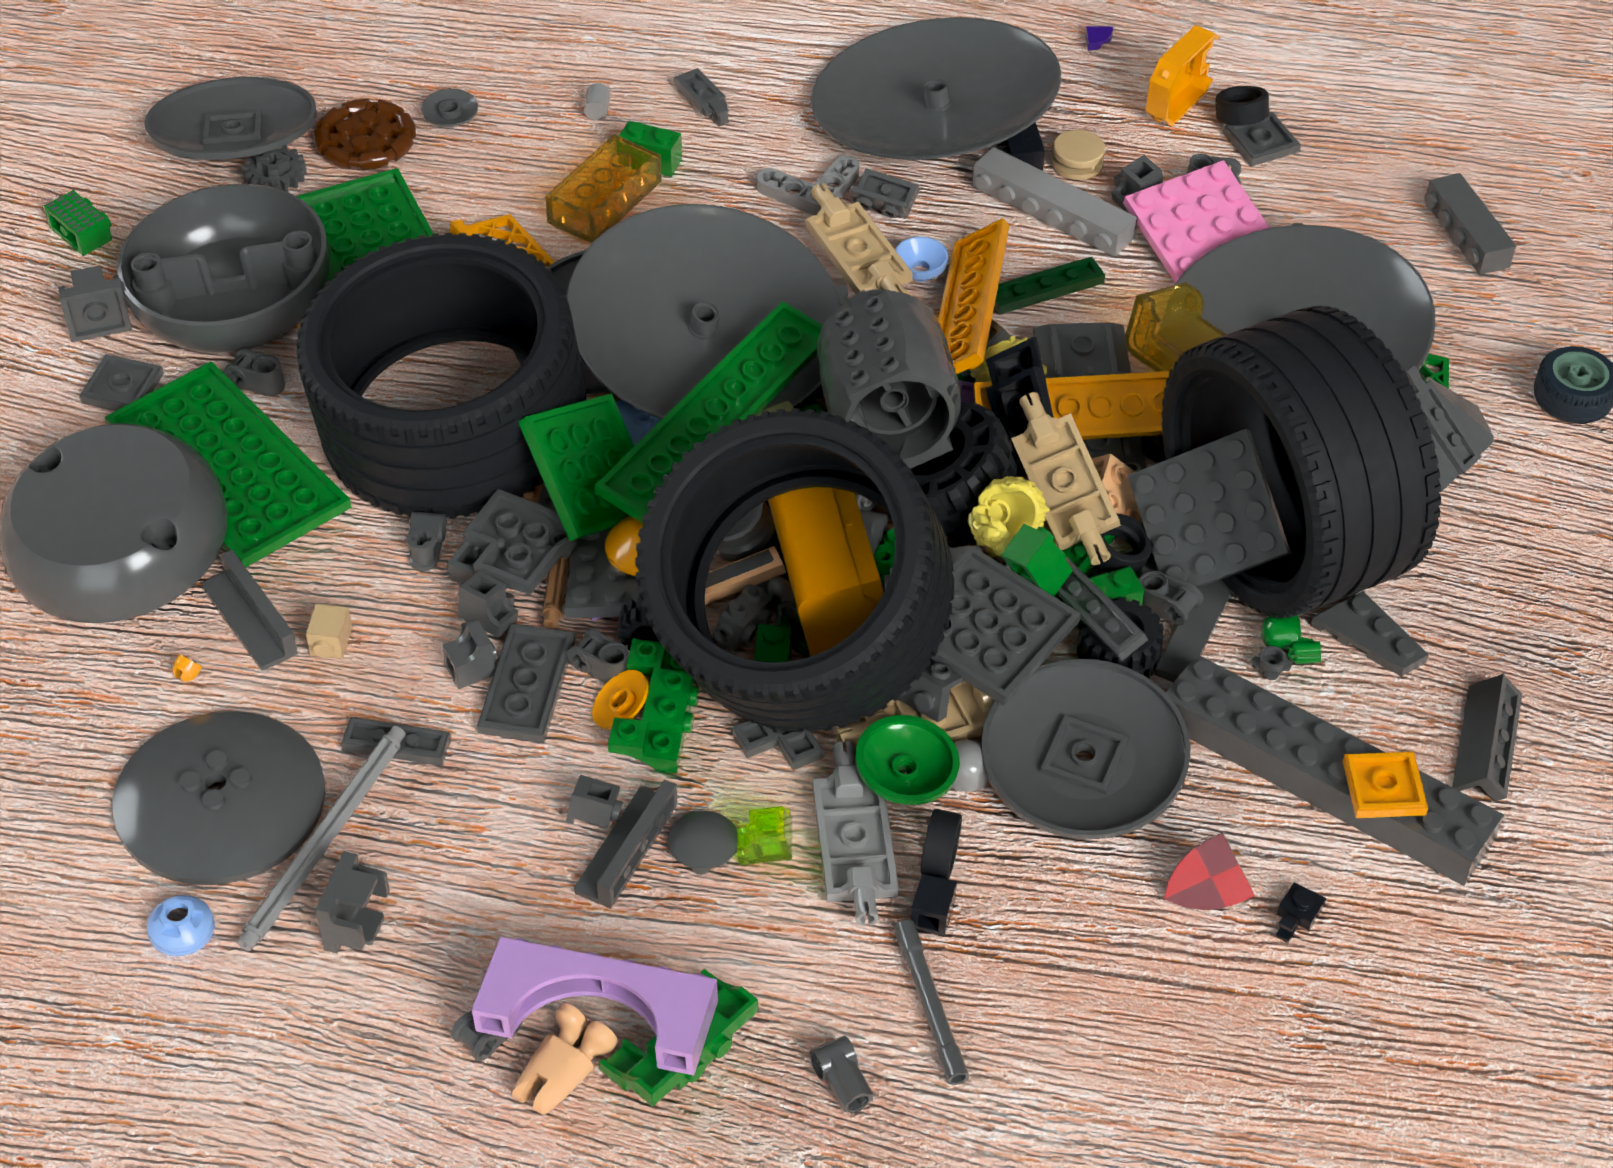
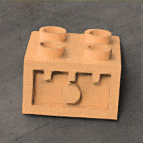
M1112 454L1092 458L1116 513L1128 515L1143 524L1128 475L1135 473V471Z

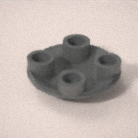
M696 811L684 815L674 823L668 835V846L677 861L690 867L691 871L695 874L702 875L708 873L712 868L725 864L737 853L739 837L736 827L725 816L712 811Z

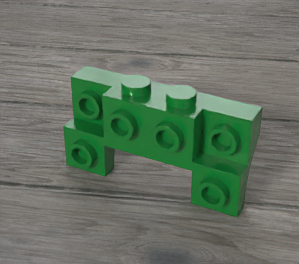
M633 639L627 661V670H637L651 678L642 720L614 717L608 742V752L638 759L656 771L677 773L686 733H692L694 713H690L691 706L697 707L700 688L696 686V682L672 658L660 642Z
M704 969L701 971V974L717 979L718 1003L694 1076L657 1068L655 1052L656 1035L646 1043L647 1053L625 1038L620 1049L607 1060L601 1059L599 1061V1069L625 1092L631 1088L653 1107L674 1087L681 1090L689 1082L697 1081L704 1073L708 1064L715 1058H722L732 1046V1035L758 1012V999L742 986L727 984Z

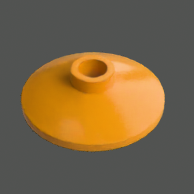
M637 670L623 671L611 678L602 687L592 708L593 720L600 728L611 730L614 717L633 719L648 695L649 684L645 675Z

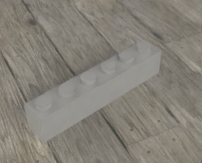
M995 147L990 149L974 164L973 187L1113 257H1116L1134 239L1136 216Z

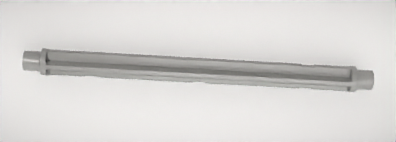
M393 726L388 734L383 735L366 759L364 765L357 771L243 928L244 933L237 941L242 949L251 951L257 942L262 941L279 917L280 912L289 903L325 853L331 841L337 836L373 786L377 777L400 749V743L406 736L403 729Z

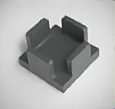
M94 266L71 271L73 287L67 289L64 286L58 287L71 342L132 330L118 275L113 276L114 279L104 280L101 266Z
M343 851L315 909L324 951L338 954L341 946L362 950L364 945L373 944L384 921V915L382 912L365 907L372 894L386 898L390 892L387 873L360 865L358 855Z

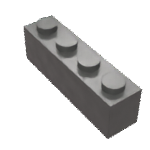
M1461 173L1430 180L1427 193L1424 196L1425 205L1438 219L1440 226L1447 231L1453 243L1459 247L1465 255L1467 262L1473 266L1476 272L1482 275L1510 268L1516 249L1515 243Z

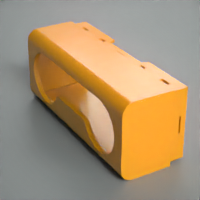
M825 487L789 491L768 500L810 656L822 653L849 637L870 616L884 594L855 493Z

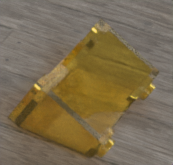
M1184 282L1137 295L1125 337L1128 352L1153 371L1160 372L1173 369V364L1189 349L1226 334L1201 317L1204 309L1203 297L1195 287Z

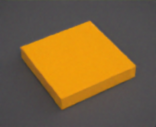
M1414 751L1344 754L1342 762L1356 818L1425 816L1427 814L1428 805Z

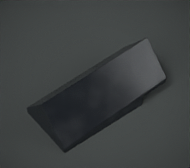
M1037 337L1029 338L985 359L992 386L986 388L991 411L1000 419L1010 440L1023 434L1028 428V419L1019 404L1021 397L1026 395L1030 405H1033L1029 393H1038L1046 414L1054 418ZM1018 457V470L1016 477L1026 475L1022 463Z

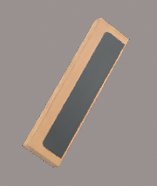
M775 546L710 571L706 581L705 605L740 592L747 585L755 586L785 574L784 564Z

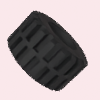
M1122 597L1114 601L1112 598H1109L1145 633L1148 641L1121 661L1081 621L1077 644L1078 659H1095L1119 664L1149 679L1153 675V671H1155L1161 656L1164 627L1162 623H1159L1160 617L1157 613L1151 614L1152 608L1149 606L1139 605L1140 601L1133 599L1130 602Z

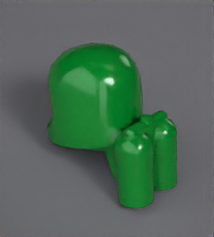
M1299 615L1289 618H1272V616H1268L1263 621L1261 637L1266 647L1276 646L1283 651H1289L1287 655L1290 661H1293L1295 664L1321 662L1320 641L1301 637Z

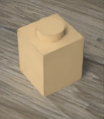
M325 604L315 605L306 632L310 655L321 658L343 659L352 631L349 607Z

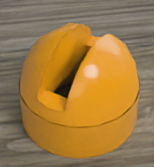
M180 653L172 666L175 678L181 677L182 682L193 680L202 669L201 665Z

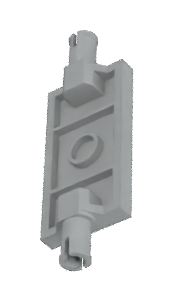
M840 741L833 745L836 764L833 774L827 778L813 779L812 786L827 902L854 900L856 923L865 926L864 916L867 913L868 923L873 925L879 920L875 899L898 897L899 893L886 799L874 793L861 779L855 764L854 743L846 741L847 751L844 752L843 743Z

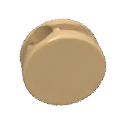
M1069 130L1055 138L1051 163L1059 175L1072 180H1086L1095 177L1101 172L1104 164L1105 144L1098 135L1086 130Z

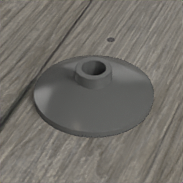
M460 89L436 91L430 94L422 104L424 118L430 123L441 127L463 125L472 120L478 112L476 98L472 94Z

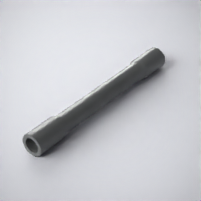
M903 920L894 926V932L901 952L907 960L935 1039L943 1071L948 1084H962L968 1080L969 1073L960 1048L955 1043L923 954V945L914 921Z

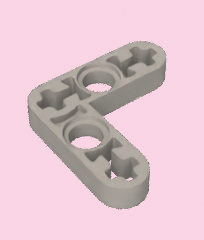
M852 156L838 157L814 184L773 168H765L756 175V189L762 195L807 213L817 215L821 210V206L811 196L813 187L816 185L821 187V183L838 184V187H829V189L836 198H841L859 177V161ZM788 190H799L800 192H799V193L792 194V193H788L787 191H788Z

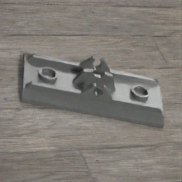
M1110 322L1047 324L1033 328V335L1037 337L1042 363L1047 367L1045 378L1131 373L1125 330L1122 324ZM1141 436L1083 440L1091 459L1112 454L1123 463L1134 462L1139 464L1142 470L1146 468Z

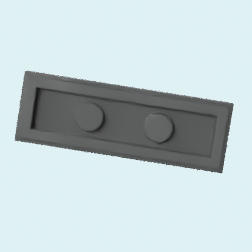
M350 717L341 742L342 751L370 755L383 735L388 734L393 726H398L404 730L406 736L401 741V747L392 759L443 766L451 742L450 732Z

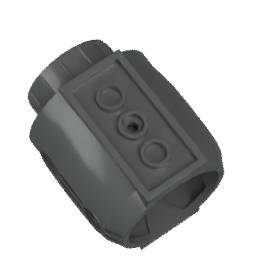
M874 289L854 295L839 308L835 315L828 317L821 328L817 341L820 379L828 413L833 416H841L847 422L849 420L854 421L859 426L870 430L873 436L876 434L901 457L910 469L952 451L953 447L949 434L960 414V384L946 338L940 328L936 315L923 301L901 292Z

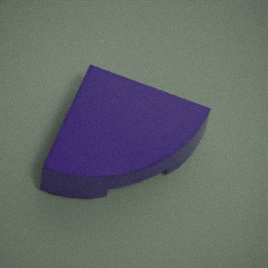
M1086 26L1088 51L1098 50L1101 48V45L1110 42L1113 35V26Z

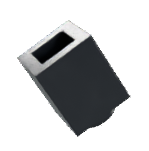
M922 874L911 908V920L914 921L917 931L945 937L955 905L957 882L950 881L941 876Z

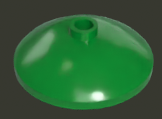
M911 715L889 716L874 722L861 734L855 751L856 768L867 787L886 800L904 805L925 804L942 797L954 785L960 766L959 753L951 737L936 724Z

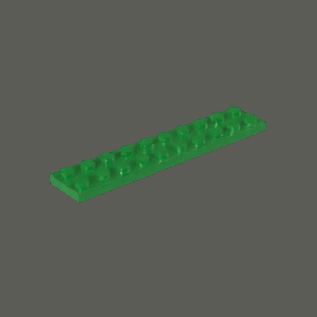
M782 301L595 484L594 493L643 524V515L648 514L649 511L647 505L650 500H653L656 487H661L663 484L662 478L664 475H668L673 470L671 466L675 462L679 463L683 459L681 455L686 451L689 453L697 441L701 443L707 439L706 435L710 432L714 434L720 431L719 427L723 425L728 427L736 419L742 421L747 419L748 415L754 414L757 416L817 355V341L823 325Z

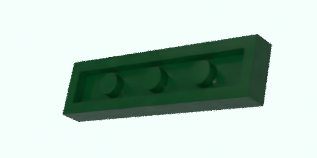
M1091 256L999 283L994 309L1000 315L1101 285L1105 282V273Z

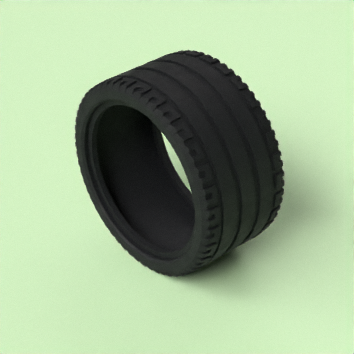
M436 233L428 237L421 235L416 239L406 238L403 242L398 243L396 241L388 247H379L378 251L366 253L365 257L357 258L354 260L355 263L343 267L342 272H337L333 275L334 279L327 281L324 284L325 288L316 293L317 298L311 300L309 303L310 308L306 309L304 313L305 318L301 319V329H298L296 353L301 381L323 451L331 468L336 473L338 479L342 480L346 488H350L353 494L360 495L363 501H370L372 506L376 508L381 506L384 511L389 512L392 510L397 515L407 514L408 517H411L413 511L445 513L446 517L455 519L460 515L469 517L472 513H479L497 489L522 498L526 492L531 493L537 485L544 484L519 426V421L526 416L586 400V387L570 306L562 285H560L557 277L553 276L550 268H546L545 263L541 260L537 261L536 256L527 254L525 249H517L515 244H506L501 239L493 240L490 236L483 238L479 234L469 236L466 233H459L458 235H453L452 233L439 235ZM457 341L487 342L510 348L527 357L518 370L495 389L471 401L451 407L433 410H402L376 404L362 397L374 379L390 365L411 353L438 344Z
M1322 305L1292 311L1201 343L1184 352L1177 359V362L1173 364V369L1170 370L1169 378L1166 380V388H1164V398L1162 400V438L1166 460L1238 431L1249 429L1291 554L1221 579L1232 593L1238 596L1240 601L1246 603L1251 609L1254 608L1257 612L1263 613L1265 616L1289 618L1308 613L1392 580L1418 566L1417 564L1423 561V557L1427 556L1429 553L1428 549L1433 545L1432 540L1436 537V529L1439 526L1438 518L1441 513L1439 505H1441V496L1439 494L1441 492V484L1439 482L1440 471L1437 467L1438 458L1435 454V444L1431 437L1430 427H1428L1426 415L1423 413L1419 398L1417 399L1413 386L1408 381V376L1402 371L1400 363L1397 359H1394L1390 349H1386L1384 342L1377 338L1371 329L1368 330L1366 324L1362 321L1359 322L1353 315L1349 316L1348 312L1340 311L1338 308L1322 307Z
M792 408L791 412H786L784 409H777L776 412L772 413L763 411L760 416L751 414L742 421L736 419L732 421V425L728 427L723 425L719 427L720 431L714 434L711 432L707 434V439L703 442L697 441L689 453L687 451L681 455L683 459L671 466L673 470L668 475H664L662 478L663 484L661 487H656L654 491L655 496L647 505L649 511L648 514L643 515V526L639 529L638 533L640 543L636 545L638 553L637 558H635V565L639 572H636L638 593L641 599H644L641 601L648 622L653 627L654 633L665 650L688 675L716 702L744 719L748 718L749 721L773 729L774 726H777V729L781 731L802 732L803 729L809 732H817L818 730L828 731L832 730V726L842 728L852 722L854 724L861 721V717L875 715L874 713L878 710L887 708V703L892 699L896 701L904 691L907 692L911 688L910 684L914 679L918 681L922 676L921 673L925 668L929 667L931 656H936L938 647L944 640L943 631L948 629L949 618L953 609L950 600H954L955 581L952 574L954 569L951 552L943 527L907 464L876 434L873 436L870 430L859 426L856 422L851 420L847 422L843 417L833 416L828 412L822 411L820 414H817L811 409L800 411L798 408ZM825 487L842 489L861 495L876 503L891 515L895 533V554L890 579L884 594L873 612L845 640L817 655L800 660L777 663L745 659L715 645L709 630L705 611V589L709 569L723 539L735 524L752 509L775 496L789 491Z

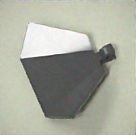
M1413 365L1406 371L1405 369L1402 371L1408 376V381L1413 386L1417 399L1419 398L1421 408L1426 415V421L1432 433L1431 437L1436 448L1435 454L1438 458L1437 467L1440 471L1439 482L1442 492L1454 479L1464 474L1482 457L1481 454L1494 442V436L1477 405L1429 377L1422 379L1418 369Z

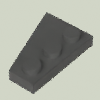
M1364 591L1312 619L1311 627L1320 632L1323 629L1337 636L1336 641L1345 646L1352 644L1366 652L1367 658L1401 677L1427 662L1429 654Z

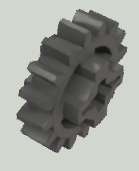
M287 145L281 149L277 148L262 154L253 155L252 158H245V165L242 166L246 184L269 186L288 193V188L293 187L297 189L299 187L298 182H304V175L307 174L303 155H298L297 149L288 151Z

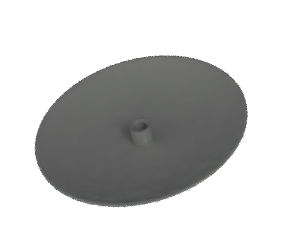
M950 17L921 20L888 28L870 35L839 53L821 71L814 84L811 96L812 110L819 126L830 137L856 151L873 156L903 160L952 157L978 151L1003 142L1036 122L1049 109L1059 92L1061 69L1059 61L1051 48L1040 38L1022 28L981 18Z
M680 204L650 209L635 214L609 228L584 252L572 274L567 294L579 355L595 378L618 398L636 409L663 419L782 301L824 325L828 317L835 315L842 306L837 289L825 267L800 240L781 227L756 215L733 208L707 204ZM818 354L764 409L789 400L793 407H796L820 387Z
M1293 225L1269 228L1249 233L1220 245L1197 260L1182 274L1168 294L1161 311L1158 334L1160 351L1164 364L1168 371L1173 369V364L1177 362V359L1184 352L1201 343L1292 311L1322 305V307L1338 308L1340 311L1348 312L1349 316L1353 315L1359 322L1362 321L1366 324L1368 330L1371 329L1376 337L1384 342L1386 349H1390L1394 359H1397L1400 363L1402 370L1405 369L1406 371L1410 366L1415 365L1419 371L1430 352L1434 340L1435 308L1433 299L1425 281L1413 265L1401 254L1371 237L1350 230L1319 225Z

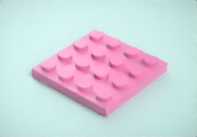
M1224 160L1127 195L1123 201L1127 211L1137 217V226L1175 283L1197 260L1220 245L1249 233L1270 228Z

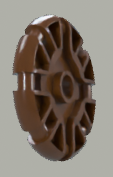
M369 98L355 99L342 103V107L338 109L335 107L331 108L319 119L316 125L317 129L314 131V144L318 152L324 155L327 161L345 169L357 167L360 170H373L387 166L388 162L392 160L398 161L413 145L416 128L412 117L408 113H404L403 108L392 102L381 99L378 102H370Z

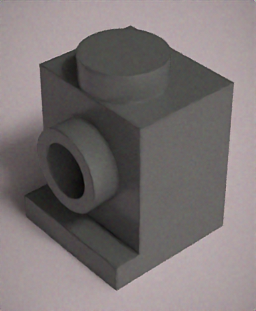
M580 775L572 793L566 822L573 824L574 819H578L590 825L608 828L610 820L617 822L621 813L623 802L617 800L620 786Z

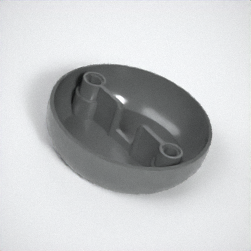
M227 184L186 193L170 200L148 214L136 225L125 240L119 254L117 270L124 298L136 319L153 334L171 344L191 351L228 353L237 352L241 348L251 349L266 344L298 325L301 319L305 318L304 313L306 309L310 308L309 303L311 300L317 298L316 293L324 289V284L327 282L330 271V251L327 235L320 217L300 198L283 190L264 185Z
M118 423L90 427L72 433L48 446L17 476L6 495L0 514V552L5 569L18 591L32 605L47 614L64 620L82 623H105L130 619L149 613L173 601L191 588L207 572L216 559L225 539L228 524L227 502L220 481L209 462L198 450L182 439L168 432L137 424Z

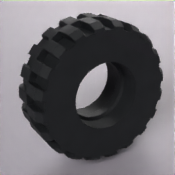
M970 401L966 403L961 402L959 418L949 434L953 450L910 469L939 519L946 536L949 533L956 531L959 533L968 529V514L972 512L974 507L978 506L979 495L985 487H988L993 479H1003L1007 476L1016 477L1018 470L1017 452L1000 419L990 409ZM886 512L892 521L891 515L888 512Z

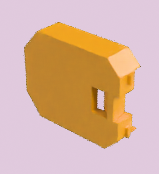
M1195 25L1160 57L1149 81L1146 112L1154 121L1162 122L1172 127L1207 93L1213 78L1208 76L1210 64L1206 63L1207 52L1213 47V40L1220 38L1217 34Z

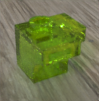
M778 806L749 810V824L737 829V858L740 865L792 859V815L789 808Z

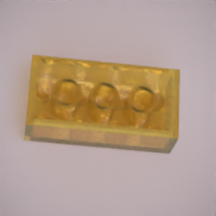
M612 135L545 196L547 223L592 244L606 230L616 225L662 182L661 155L620 136Z

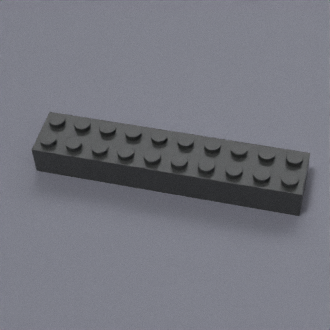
M1196 654L1166 692L1179 709L1186 723L1189 739L1465 886L1496 840L1504 814L1420 770L1419 774L1428 805V811L1425 816L1356 818L1342 762L1344 754L1386 752Z

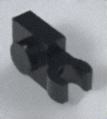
M1294 882L1278 907L1276 915L1282 917L1278 925L1280 929L1275 937L1289 943L1299 926L1309 931L1324 908L1327 898Z

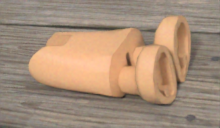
M562 1003L555 1012L556 1021L560 1029L558 1036L546 1034L526 1065L512 1092L514 1098L525 1103L544 1082V1086L538 1092L533 1103L534 1111L542 1115L547 1114L556 1107L593 1070L594 1067L591 1060L594 1057L611 1052L618 1043L617 1037L606 1025L599 1021H592L588 1026L585 1016L569 1003ZM583 1039L578 1049L573 1047L576 1043Z

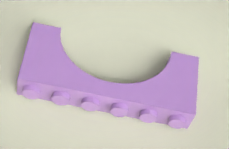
M500 937L472 1007L475 1031L512 1039L514 1032L528 1015L550 1002L574 996L608 998L629 1006L650 1024L657 1037L655 1045L657 1068L694 1076L718 1003L717 979L709 978L699 973L688 974L673 971L664 966L653 967L637 964L628 959L617 960L602 957L592 952L581 953L566 950L557 945L546 946L530 943L521 938L510 939Z

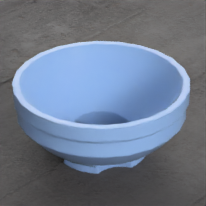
M908 238L902 241L895 249L912 271V279L916 282H926L937 277L947 266V249L942 243L933 238ZM923 266L928 271H915L913 268Z
M178 895L165 899L152 910L147 921V933L151 944L156 950L169 956H185L197 952L210 941L215 929L214 916L209 906L203 900L191 895ZM184 908L188 911L187 916L180 921H171L167 918L169 912L173 909Z

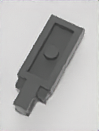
M698 68L674 77V86L705 117L711 116L712 121L719 127L729 123V110L725 101V95Z

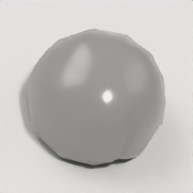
M969 739L955 741L954 744L959 753L960 766L956 781L951 788L965 792L983 789L989 783V780L985 773L982 744L979 741Z

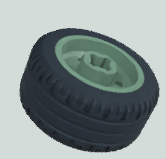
M1570 346L1553 350L1540 363L1534 382L1536 401L1544 411L1564 422L1584 424L1598 421L1604 418L1613 407V363L1603 354L1585 347Z

